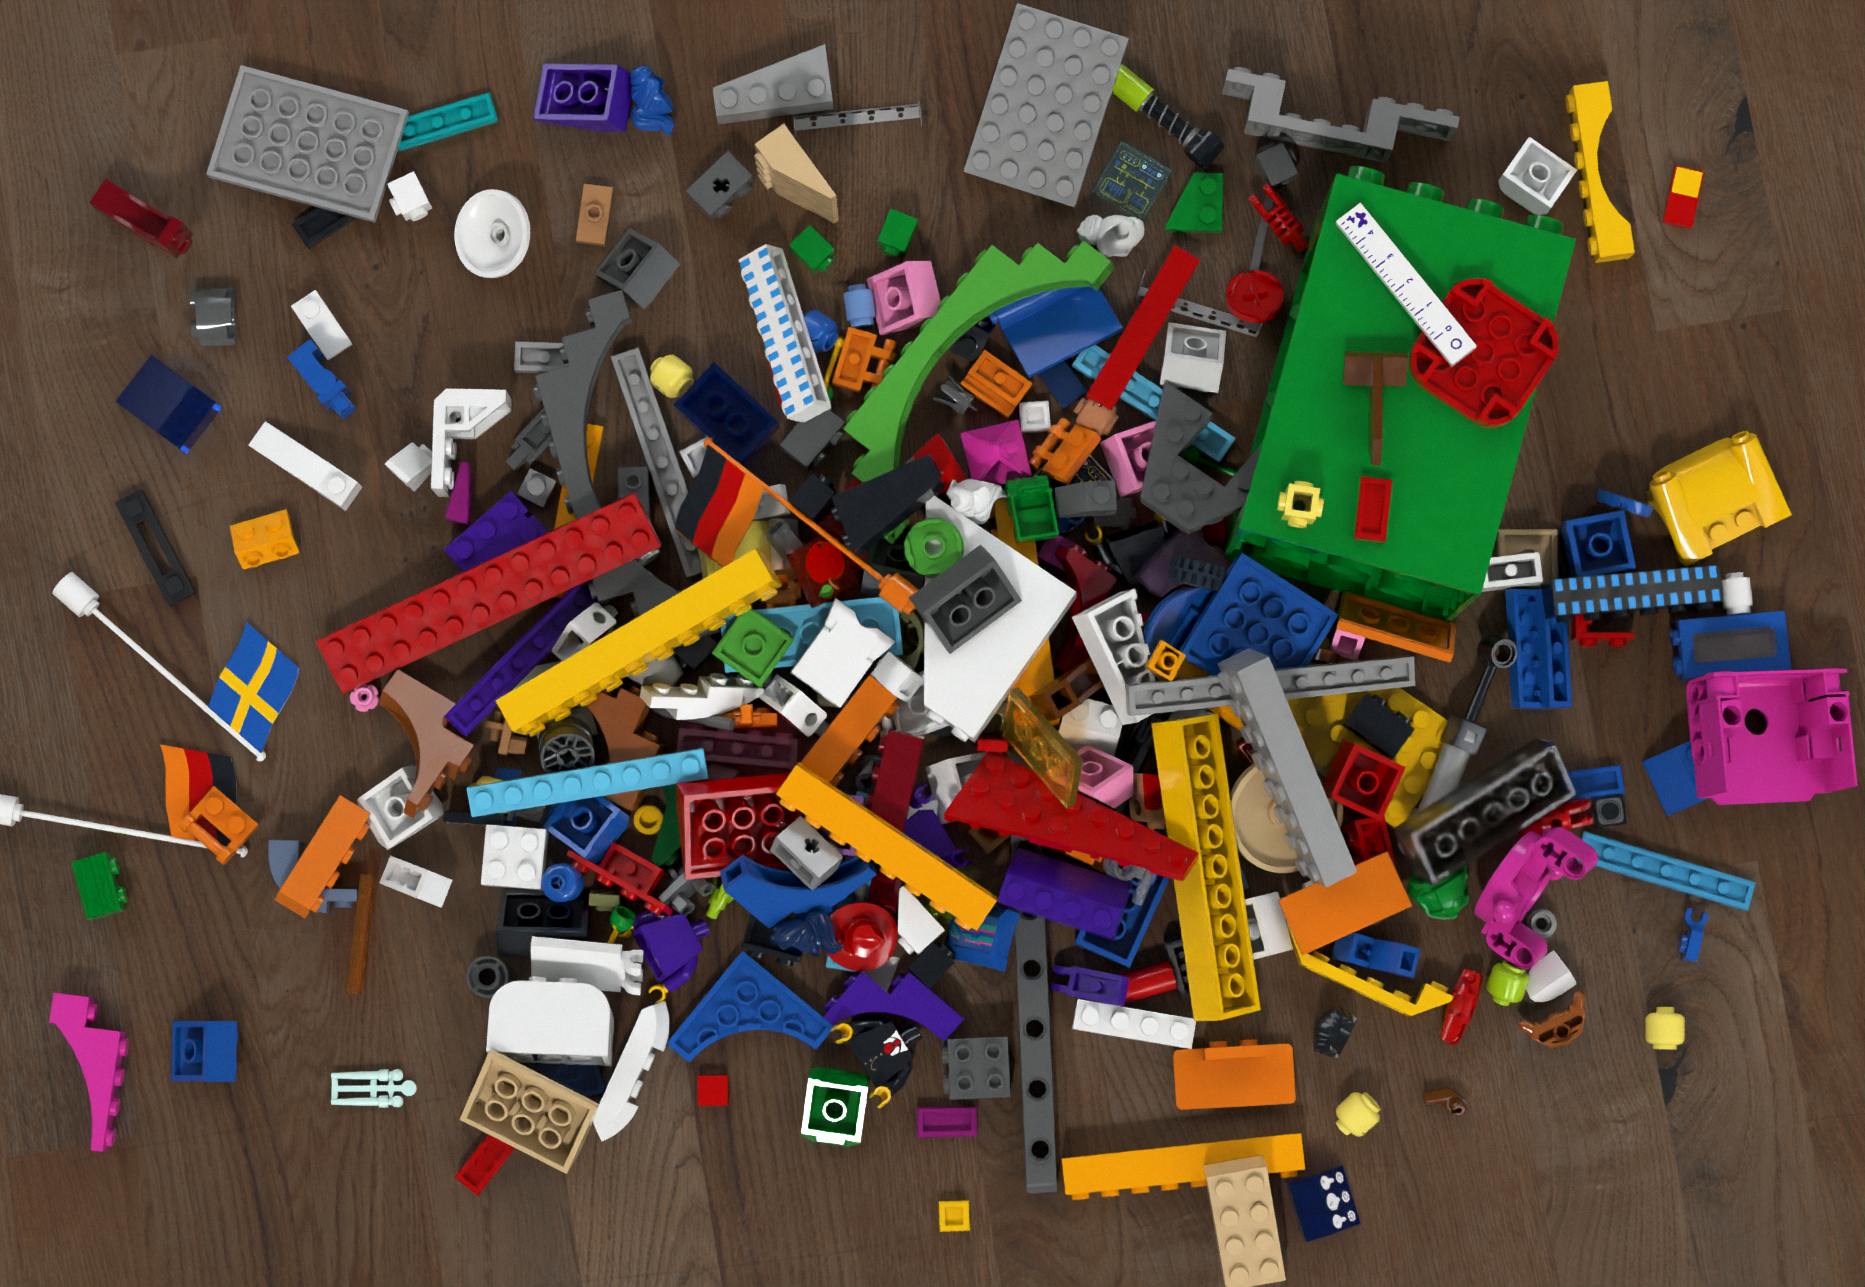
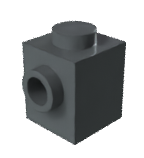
M1283 142L1276 146L1274 143H1270L1258 150L1259 154L1256 155L1254 162L1265 184L1269 183L1276 190L1296 180L1298 176V171L1294 166L1297 164L1296 157L1290 148L1286 150Z

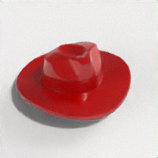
M854 902L843 905L831 913L829 917L834 927L836 939L844 944V948L836 954L827 953L835 963L852 971H870L879 968L890 959L897 945L898 929L893 916L887 910L872 903Z

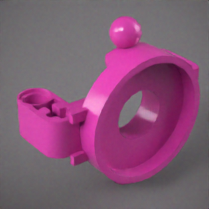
M1547 827L1542 836L1534 831L1524 835L1496 869L1475 908L1474 914L1486 922L1481 933L1484 935L1487 933L1486 942L1488 946L1516 967L1524 970L1532 968L1546 955L1548 948L1547 943L1540 935L1521 923L1524 916L1537 901L1549 880H1558L1563 875L1572 880H1578L1593 869L1598 862L1596 850L1563 827L1552 829Z

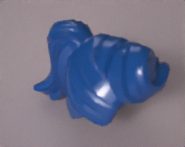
M647 65L635 68L630 74L632 85L631 98L636 103L631 110L633 125L637 129L645 131L662 130L665 135H670V132L673 131L674 121L667 114L673 111V103L663 90L664 80L654 75L652 69Z

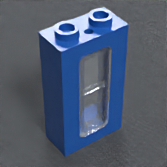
M1785 611L1678 620L1673 623L1674 628H1670V642L1672 646H1676L1677 657L1673 658V671L1675 675H1679V682H1686L1704 676L1707 673L1720 671L1791 670Z

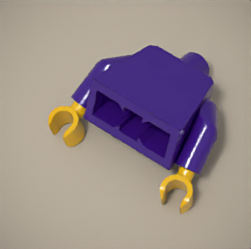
M647 910L637 914L632 927L624 934L618 935L619 937L626 938L633 934L640 950H644L643 955L657 982L663 981V985L656 984L649 990V994L654 989L662 991V998L655 1003L663 1002L667 998L668 991H675L690 979L698 964L697 954L702 951V946L698 940L709 935L708 926L703 919L689 924L684 914L675 915L672 912L671 915H668L662 911L658 916Z

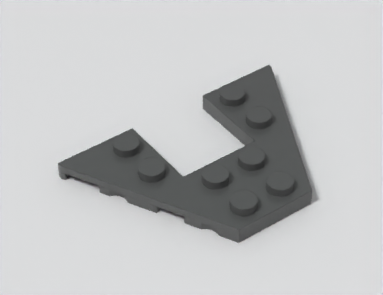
M1165 382L1141 492V503L1189 535L1201 530L1205 525L1215 524L1222 521L1223 517L1239 510L1241 511L1247 499L1261 445L1225 487L1180 457L1212 421L1213 413Z

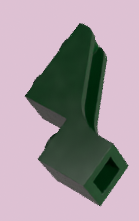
M676 784L661 786L666 797V810L652 855L653 862L659 868H662L664 865L669 868L681 857L678 853L681 849L677 816Z

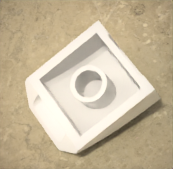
M413 764L402 767L357 799L359 807L370 813L366 823L370 825V829L378 842L387 850L414 835L443 815V804L439 801L434 791L431 793L433 799L424 812L419 810L414 819L403 813L406 800L416 783L417 771Z

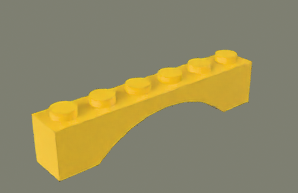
M1608 81L1574 85L1569 91V95H1566L1565 102L1567 112H1572L1573 124H1570L1571 139L1577 143L1578 152L1574 153L1576 169H1581L1582 180L1579 181L1580 197L1585 198L1587 209L1583 210V219L1585 226L1590 227L1591 238H1588V251L1590 255H1594L1595 263L1629 259L1635 253L1631 225L1609 201L1598 171L1597 151L1599 138L1604 123L1612 111Z

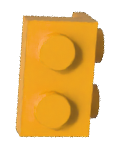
M287 509L230 526L234 552L242 569L257 567L299 553Z

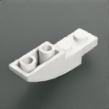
M712 673L710 677L699 676L697 686L681 684L680 687H670L664 683H654L653 686H641L640 698L650 708H665L676 720L705 718L737 709L741 704H747L763 695L764 688L762 686L761 688L741 674L737 675V677H727L723 674Z

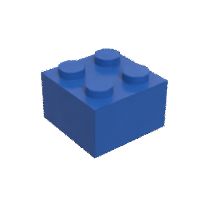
M1624 510L1569 520L1560 526L1571 578L1624 574L1636 568Z

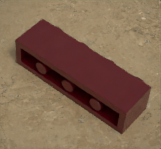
M890 729L888 734H882L878 752L883 753L881 765L875 764L872 781L877 782L874 794H868L866 808L904 833L925 737Z

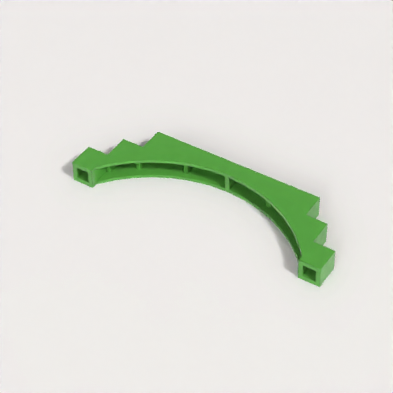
M1085 241L1079 246L1075 245L1069 251L1066 263L1062 262L1039 243L1034 248L1030 247L1024 252L1020 265L1016 264L993 245L988 250L984 249L977 256L974 268L969 273L966 272L960 277L956 284L957 289L951 296L947 295L938 306L939 311L932 319L928 318L922 324L919 330L920 334L915 341H910L901 351L902 357L895 365L891 364L882 375L883 380L877 388L873 387L867 392L864 397L865 402L858 411L854 410L845 421L846 426L843 429L869 450L866 455L862 454L856 460L851 474L861 483H864L900 467L901 445L906 423L913 403L925 379L941 356L971 327L1002 307L1042 292L1076 287H1091L1097 291L1115 269L1112 262ZM908 519L903 521L886 535L884 539L893 544L910 521Z

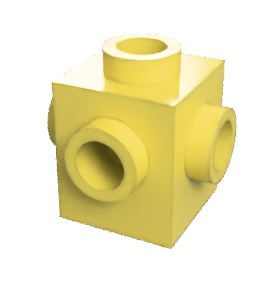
M1294 481V484H1288L1286 491L1280 492L1277 510L1282 511L1281 520H1287L1289 526L1306 528L1307 524H1313L1316 517H1321L1324 499L1319 498L1320 488H1314L1312 483ZM1297 501L1302 502L1305 506L1304 511L1294 510L1293 504Z

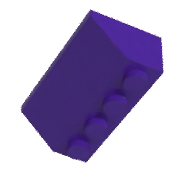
M1018 848L1006 873L997 902L1007 908L1115 941L1133 883Z

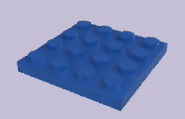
M1238 552L1224 575L1220 592H1214L1179 651L1186 655L1185 659L1211 676L1221 673L1217 663L1248 648L1269 656L1274 669L1308 666L1338 614L1244 553Z

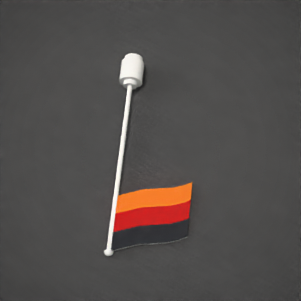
M160 744L166 767V810L171 836L24 811V805L19 804V797L0 794V824L13 827L15 822H20L22 816L207 848L190 832H184L178 825L213 786L237 805V781L234 765L230 756ZM202 816L196 822L224 847L231 842L227 836L205 817ZM242 846L236 853L241 854V857H245L248 849Z

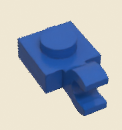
M1687 908L1683 914V919L1688 926L1686 935L1682 934L1680 937L1678 952H1681L1680 960L1697 962L1704 934L1702 931L1708 920V913L1702 912L1700 920L1694 922L1691 919L1692 909Z

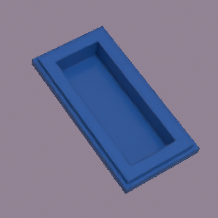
M1621 764L1562 772L1566 802L1625 794Z

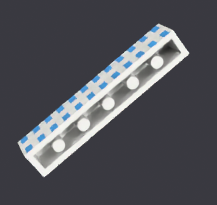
M765 244L739 259L742 269L741 276L747 285L750 295L749 302L754 309L758 321L757 328L765 344V355L771 364L774 374L773 381L779 390L782 400V410L787 419L806 422L832 407L783 249Z

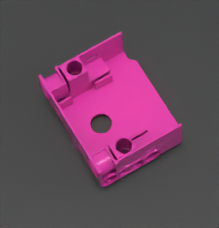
M1847 669L1720 671L1707 673L1704 676L1689 680L1686 686V701L1697 799L1711 798L1717 805L1810 801L1814 794L1830 793L1858 786L1848 697L1850 694L1849 691L1841 692L1840 674L1847 673ZM1751 709L1761 711L1766 718V728L1760 735L1752 734L1745 726V716ZM1838 737L1841 738V747H1842V751H1841V752H1840V748H1839V738H1838Z

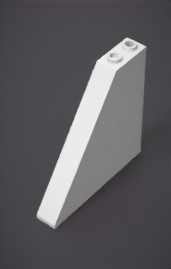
M933 496L926 502V519L940 518L950 522L959 530L964 543L963 557L981 544L996 560L1022 600L951 654L947 652L925 623L924 706L929 711L927 716L939 725H942L943 722L947 723L953 728L951 733L960 740L966 742L967 739H970L975 743L1075 601L1077 593L979 525L955 511L945 502ZM932 540L926 545V552L930 555H938L942 551L943 545L937 540ZM925 576V585L935 578Z

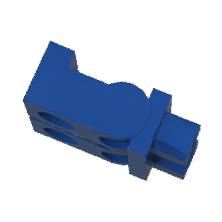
M309 339L287 356V358L318 395L317 399L329 412L334 409L341 419L344 420L356 410L355 406L348 399L352 393L341 380H338L330 370L324 369L319 363L325 356L313 341Z

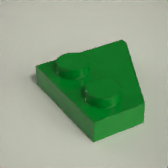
M1193 173L1166 223L1165 232H1222L1223 173Z

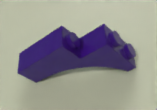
M863 971L859 976L854 972L844 983L843 987L847 990L842 996L838 998L834 995L823 1008L827 1012L824 1018L832 1025L843 1019L863 1013L881 1012L900 1015L928 1028L943 1042L947 1040L964 1020L910 972L906 976L902 973L899 974L889 986L893 989L890 995Z

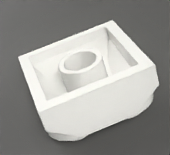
M1529 137L1498 181L1500 189L1505 195L1531 213L1543 215L1547 214L1577 169Z

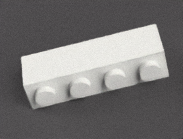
M1077 999L1072 1029L1192 1049L1196 1021L1193 1018Z

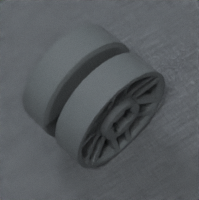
M568 716L556 722L553 719L545 724L546 729L540 732L538 742L541 765L546 773L593 766L595 760L593 737L589 726L584 721Z

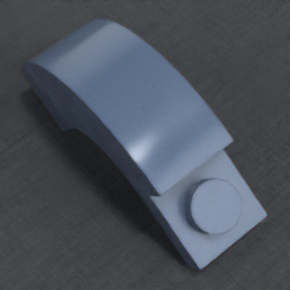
M269 840V865L279 889H281L303 854V842ZM324 889L321 895L325 899L317 912L331 914V902H335V908H353V902L361 903V890Z

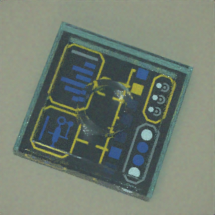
M1121 141L1094 187L1092 194L1143 221L1172 170Z

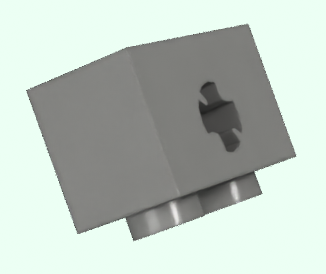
M802 816L776 836L770 849L812 891L838 869L843 859L838 848L834 844L827 842L819 834L817 828L805 821Z

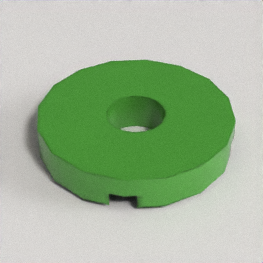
M927 518L916 523L911 528L904 542L905 556L910 567L918 574L928 578H936L962 559L964 554V543L959 530L950 522L940 518ZM932 540H937L943 545L942 551L938 555H930L926 552V545Z

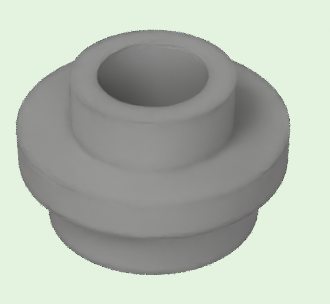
M1536 909L1527 917L1526 926L1542 938H1547L1556 930L1557 921L1554 914L1549 910ZM1538 918H1543L1546 921L1544 929L1537 928L1536 921Z

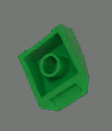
M825 1067L810 1069L801 1136L812 1142L846 1147L860 1144L870 1078L860 1072Z

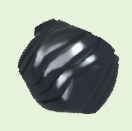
M1338 1004L1326 1011L1314 1022V1052L1339 1058L1357 1022V1018L1344 1008H1340Z

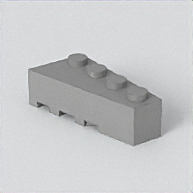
M825 44L713 87L718 124L833 110Z

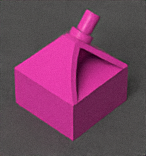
M1018 420L961 433L960 439L970 479L993 483L1001 486L1003 489L1005 488V481L1014 480V478L1032 477Z

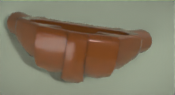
M1581 991L1576 992L1573 997V1004H1570L1568 1009H1563L1561 1012L1555 1011L1549 1014L1547 1019L1540 1021V1023L1520 1020L1518 1022L1519 1030L1530 1035L1531 1039L1548 1046L1549 1049L1571 1044L1572 1040L1584 1032L1583 1026L1586 1009L1584 1008L1585 994Z

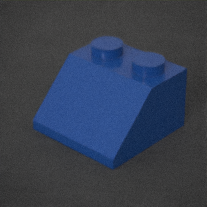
M1690 741L1642 762L1666 816L1708 799H1697L1695 769Z
M172 1021L171 1081L236 1082L237 1022Z

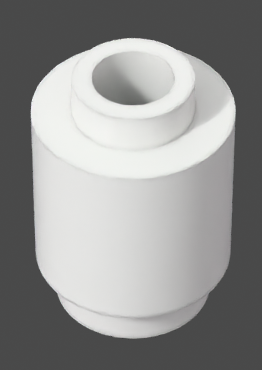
M1743 572L1725 574L1726 579L1721 580L1724 599L1722 601L1723 609H1726L1727 616L1751 614L1750 607L1753 606L1750 578L1744 577Z

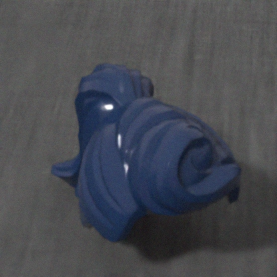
M813 911L804 920L794 918L786 922H778L773 926V934L769 936V941L773 945L779 946L782 950L789 948L793 954L803 951L818 957L822 954L821 948L829 954H836L844 948V944L836 939L829 915L823 911Z

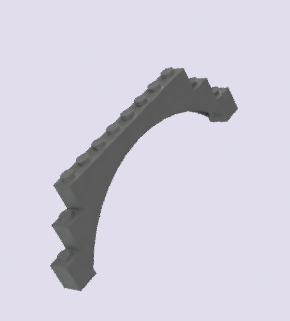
M622 290L588 299L590 308L585 309L590 327L595 325L596 328L562 337L564 346L559 347L563 363H569V366L535 375L538 384L533 385L537 402L543 401L545 412L541 413L542 422L545 430H551L553 440L548 441L553 458H559L561 468L556 469L561 486L566 485L569 496L564 497L569 515L574 513L575 519L601 508L593 488L588 464L587 420L593 388L601 365L625 325L633 323L626 297ZM636 559L593 578V581L588 582L592 599L598 598L601 605L634 596L635 599L631 600L630 603L635 618L680 593L656 578L641 566ZM718 628L714 631L707 629L700 633L699 636L719 633L720 629Z

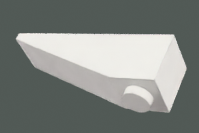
M266 421L249 444L251 448L345 511L362 489V486L357 481Z

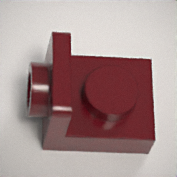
M876 872L877 875L871 880L867 903L876 904L884 908L895 920L902 880L897 876L893 880L883 873Z

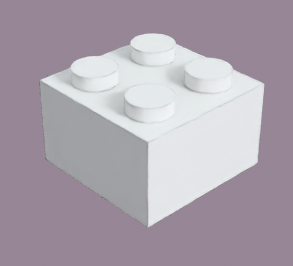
M486 825L481 885L542 890L541 879L546 871L549 831L536 828Z

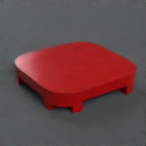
M1482 277V279H1467L1458 282L1442 302L1477 345L1476 349L1451 367L1422 332L1409 354V371L1413 380L1422 389L1470 421L1485 428H1498L1508 424L1521 411L1556 359L1560 348L1558 347V335L1554 329V324L1547 317L1542 318L1492 285L1493 281Z

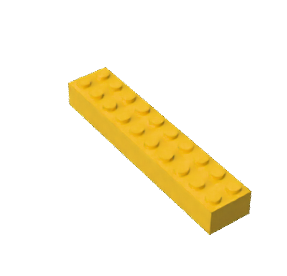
M754 549L495 701L512 732L522 735L529 734L530 737L537 735L546 729L544 724L553 719L557 722L568 717L571 714V708L578 704L583 707L597 699L595 694L604 689L607 692L616 689L623 684L621 679L630 674L635 677L645 672L649 668L647 664L655 659H658L660 662L674 654L673 649L681 644L685 647L693 644L700 639V633L707 629L714 631L726 624L724 619L734 613L736 616L746 613L752 608L751 603L760 598L762 601L772 598L778 593L776 589L782 586L765 554Z
M1218 713L1151 723L1167 836L1199 853L1197 862L1185 880L1174 879L1194 1021H1218L1259 1011L1261 1009Z

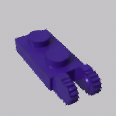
M1054 965L1053 972L1060 975H1070L1068 986L1060 983H1050L1049 990L1066 993L1067 996L1124 1007L1129 977L1076 966L1069 968Z

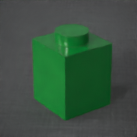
M890 208L877 240L878 247L882 248L881 252L893 258H897L898 255L905 257L917 229L918 219Z
M811 225L789 244L790 252L813 275L819 270L824 273L835 261L833 259L835 256L834 248Z

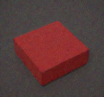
M728 1075L697 1076L698 1106L728 1105Z

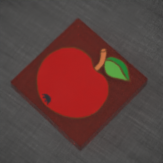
M834 529L826 531L839 541ZM822 535L813 538L786 554L811 608L818 607L859 582L846 554Z

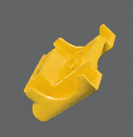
M1748 431L1739 432L1733 435L1732 439L1718 440L1663 467L1652 476L1653 480L1649 483V491H1646L1649 505L1654 507L1669 530L1675 545L1678 561L1686 567L1713 554L1712 549L1759 526L1766 528L1792 515L1757 435L1749 434Z

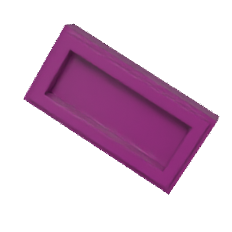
M977 1106L917 1107V1138L977 1137Z

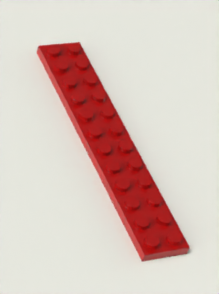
M633 492L321 637L316 643L342 694L656 550L662 544L636 492Z

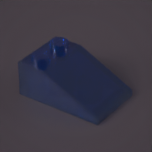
M152 355L116 400V403L185 454L189 452L222 409L214 400Z

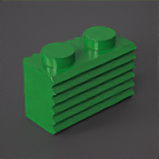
M103 852L71 862L86 920L92 921L126 911L124 903H128V896L124 886H119L116 875L120 874V867L116 857H111L110 853Z

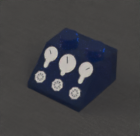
M1343 1165L1285 1183L1303 1241L1309 1242L1335 1234L1361 1223Z

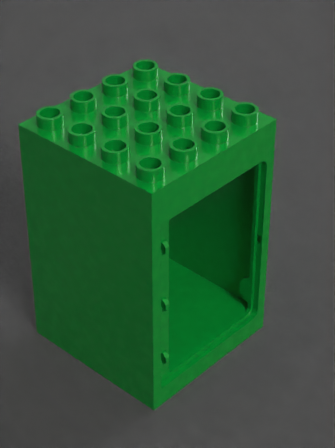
M1351 166L1347 176L1336 173L1313 224L1250 454L1251 457L1261 445L1246 502L1241 511L1234 512L1222 559L1233 562L1238 552H1242L1278 576L1340 593L1348 591L1451 622L1482 593L1536 388L1521 411L1508 424L1498 428H1485L1470 421L1422 389L1413 380L1409 371V354L1423 331L1338 228L1336 221L1361 203L1441 302L1444 301L1450 290L1458 282L1467 279H1482L1483 277L1493 281L1492 285L1542 318L1547 317L1553 324L1576 239L1561 235L1564 224L1550 217L1529 215L1526 225L1502 219L1504 208L1497 203L1483 199H1469L1466 209L1443 203L1445 192L1438 187L1425 183L1411 182L1406 193L1383 186L1385 175L1377 170L1362 166ZM1344 352L1407 353L1408 356L1406 387L1382 386L1383 440L1381 465H1371L1368 452L1369 386L1343 385ZM1361 476L1392 480L1385 543L1353 539ZM1294 481L1312 483L1314 488H1320L1319 498L1324 499L1321 517H1316L1313 524H1307L1306 528L1289 526L1287 520H1281L1282 511L1277 510L1280 492H1285L1288 484H1294ZM1297 501L1293 504L1294 510L1304 511L1305 506L1302 502Z

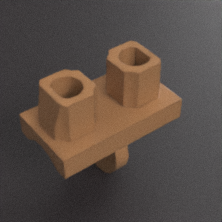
M495 711L493 722L484 721L483 727L491 729L490 741L498 742L499 733L502 731L498 754L510 757V754L526 755L529 739L514 736L515 732H512L506 719L504 724H501L502 712Z

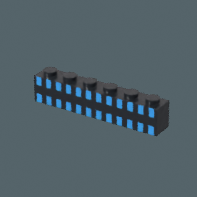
M1719 565L1555 579L1541 584L1545 619L1556 618V623L1573 622L1576 616H1584V621L1602 619V614L1611 613L1612 618L1629 617L1630 612L1640 611V616L1658 614V609L1667 608L1668 613L1685 612L1686 607L1695 606L1696 611L1714 609L1713 604L1724 601Z

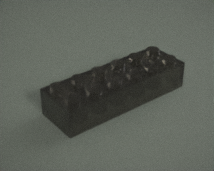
M1535 738L1399 824L1393 830L1416 879L1434 886L1571 799L1577 793L1555 744Z

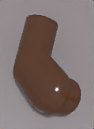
M1450 1087L1423 1092L1425 1106L1442 1104L1455 1116H1461L1466 1112L1465 1099Z

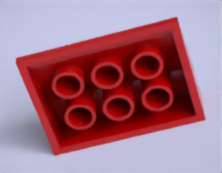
M791 772L676 783L677 816L685 880L721 876L720 871L741 855L770 868L789 869L770 849L776 836L802 816V812L798 809L792 812L779 803L781 798L776 795Z

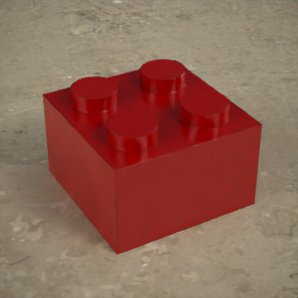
M1343 739L1322 787L1327 798L1381 822L1406 767Z

